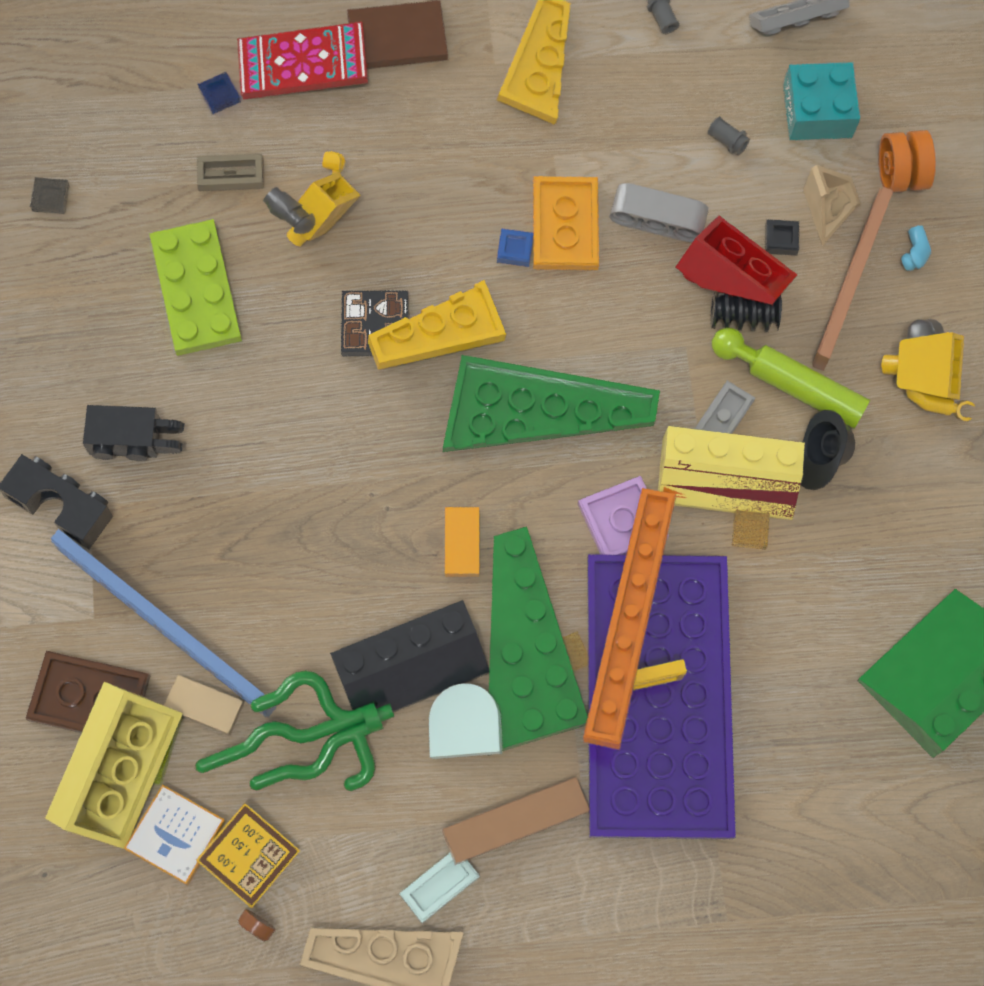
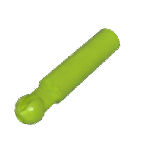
M734 328L720 329L712 339L713 351L719 358L725 360L740 358L749 363L751 375L819 411H835L841 415L846 425L851 426L853 429L857 426L870 402V399L767 345L757 350L746 345L742 334Z

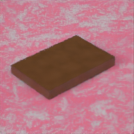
M440 0L347 10L348 23H363L367 69L448 60Z
M46 651L25 719L34 723L82 733L104 682L145 697L151 676L144 672Z

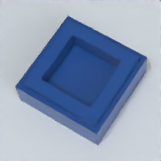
M501 228L497 263L529 267L534 233Z

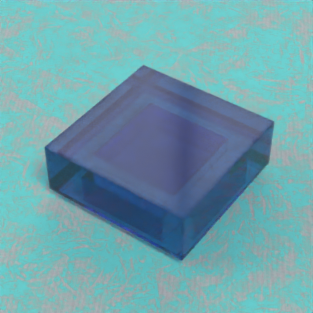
M227 72L197 84L212 115L241 102L240 96Z

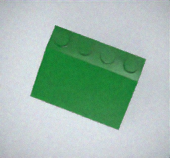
M954 589L857 680L932 758L943 752L984 713V608L957 589Z

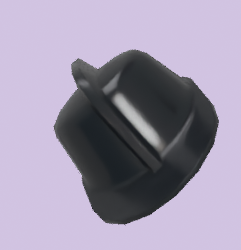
M823 410L816 413L807 426L802 441L805 445L801 486L808 490H818L825 487L833 479L838 467L846 464L853 456L856 441L852 428L846 425L841 415L833 410Z

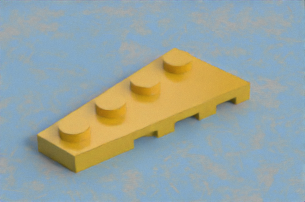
M565 0L537 1L497 97V101L554 125L558 119V101L561 92V75L565 57L564 48L570 12L569 2Z
M482 280L476 283L474 288L464 293L459 291L449 296V300L435 307L432 304L422 309L420 314L410 319L405 317L370 334L368 344L376 366L380 370L505 341L506 332L486 282Z

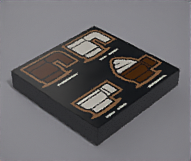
M408 290L342 291L341 355L373 356L368 344L369 335L405 317L408 318Z

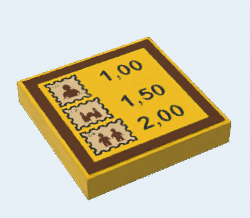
M244 803L197 857L196 861L252 908L300 850Z

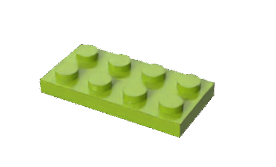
M214 219L149 233L176 355L180 356L241 342L242 338Z

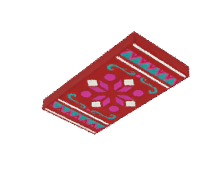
M362 22L238 38L240 89L243 100L368 83L365 35Z

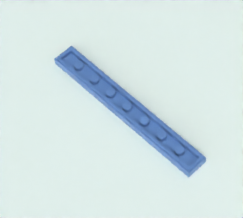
M58 529L51 537V542L58 551L248 704L251 705L254 699L265 695L61 530ZM276 706L260 713L265 717H269L276 709Z

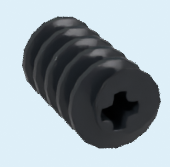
M714 292L711 303V328L715 329L719 320L723 321L724 328H729L733 320L736 321L737 328L741 331L746 321L749 322L751 331L756 330L759 322L763 324L764 332L769 331L772 323L776 324L777 331H779L782 297L780 295L771 305L734 295L729 297L728 294L718 292L716 296Z

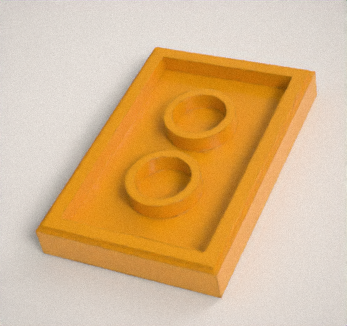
M533 176V269L599 270L598 177Z

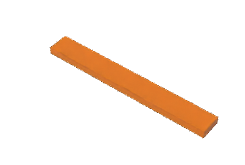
M645 488L641 490L583 741L585 743L620 750L676 494Z

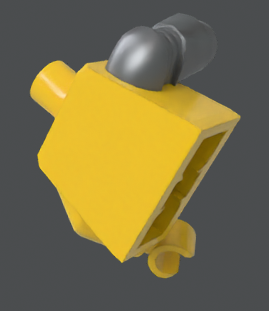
M332 151L324 153L322 166L325 169L332 170V175L314 181L298 202L278 187L273 188L263 199L271 214L292 225V228L286 235L296 246H302L306 240L311 241L326 234L361 196L341 176L345 166V158L340 153Z
M918 319L913 321L908 328L907 339H903L899 343V355L883 356L881 364L883 374L897 375V387L906 389L907 397L925 411L948 416L954 413L958 419L963 421L972 419L970 417H963L960 409L965 404L975 407L973 402L967 400L954 402V400H960L964 336L953 332L944 333L941 323L935 319H927L925 321Z

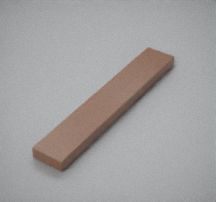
M885 187L880 188L874 200L812 363L814 368L824 371L831 357L893 190Z

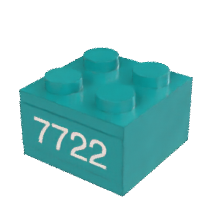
M853 62L789 65L783 83L789 141L853 138L860 121Z

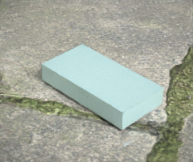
M449 853L399 894L423 924L480 876L468 861L455 865L451 853Z

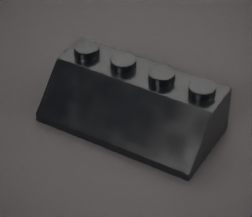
M463 600L330 653L352 710L374 702L376 709L390 704L394 713L438 695L451 686L465 684L489 674V668L477 632Z

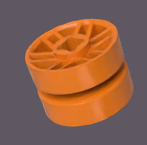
M927 130L908 131L906 135L903 132L883 134L880 140L878 158L882 186L893 190V193L905 192L908 188L911 191L930 189L934 182L936 169L935 149L930 133Z

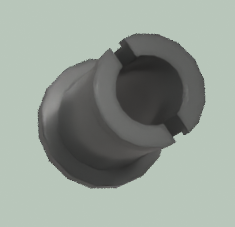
M647 0V9L649 12H653L662 34H669L680 26L669 4L671 0Z
M721 117L716 118L712 122L707 132L710 136L726 145L731 154L737 153L740 155L750 142L746 131H738Z

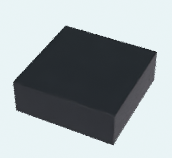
M767 219L765 223V250L770 254L797 256L799 252V221Z

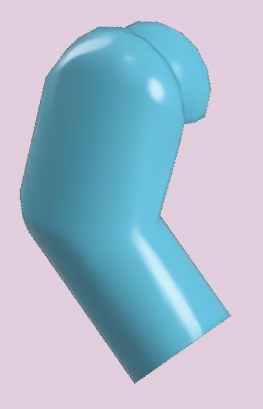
M922 225L908 230L913 247L910 253L904 254L901 258L904 268L908 271L922 268L931 255V247Z

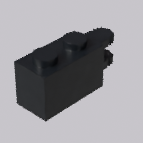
M87 405L83 445L88 454L96 459L110 460L113 456H126L129 460L145 461L147 457L157 458L158 453H180L182 451V443L176 440L159 439V434L182 433L185 424L177 420L160 419L156 408Z

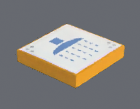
M162 784L124 849L182 883L189 885L200 866V863L196 861L197 857L221 831L226 821Z

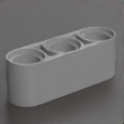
M624 183L617 187L610 219L625 227L685 242H693L704 230L709 208L703 202Z

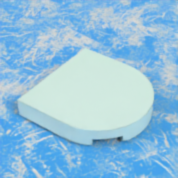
M457 684L447 688L436 698L429 714L430 758L442 759L503 754L500 709L494 698L486 690L473 684Z

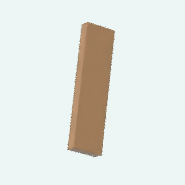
M575 777L446 827L442 830L453 861L457 865L587 814L589 806Z

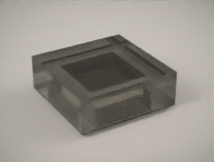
M35 177L30 203L32 212L65 214L69 191L68 180Z

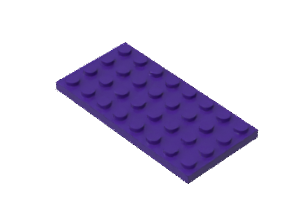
M588 554L587 557L588 715L626 555ZM663 555L638 669L684 659L687 672L682 680L633 690L620 750L588 743L589 838H736L727 556Z

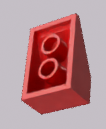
M720 215L693 240L675 267L682 272L688 281L696 283L701 288L771 305L797 276L790 268Z

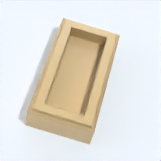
M178 675L164 706L183 713L182 717L230 736L244 702Z

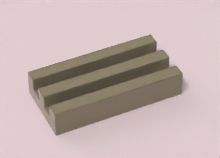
M262 154L197 156L198 190L264 189ZM255 166V169L224 168L223 170L204 171V168Z

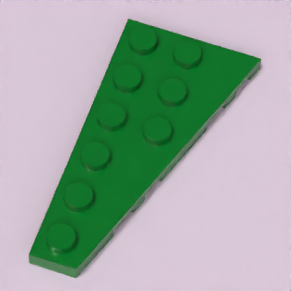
M462 355L442 449L443 452L651 427L654 426L660 390Z
M527 526L494 536L489 694L498 704L501 713L502 751L586 726L588 720Z

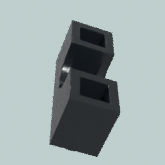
M21 454L1 481L0 492L6 499L32 515L45 501L51 499L63 501V509L54 521V524L69 538L90 550L113 518L107 507L109 502L94 491H91L89 495L78 489L80 484L66 474H63L61 477L51 472L52 467L39 457L35 456L31 460Z

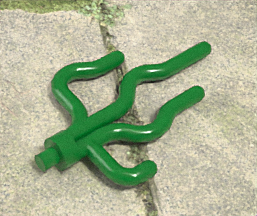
M306 670L295 672L288 676L277 690L254 699L250 705L252 711L259 713L286 701L296 688L301 685H308L314 689L320 706L325 714L331 718L330 720L306 729H298L278 721L264 723L255 728L244 742L198 760L195 764V769L199 773H206L244 758L255 752L264 740L270 736H280L291 742L303 744L335 733L327 739L322 746L317 760L311 765L288 764L279 766L251 778L249 785L251 789L257 791L286 779L303 781L314 779L327 770L339 747L352 742L361 764V770L358 774L348 777L344 781V788L348 791H354L368 784L375 773L374 757L365 736L384 729L382 722L395 716L390 704L376 709L374 702L355 710H343L335 703L329 686L323 677L315 672Z

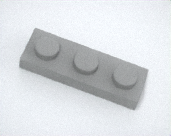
M796 0L749 14L750 25L763 34H775L780 32L783 26L790 24L792 26H801L808 24L810 19L814 17L827 18L839 14V10L850 7L849 0Z

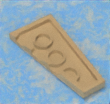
M311 928L300 966L368 986H449L464 932Z

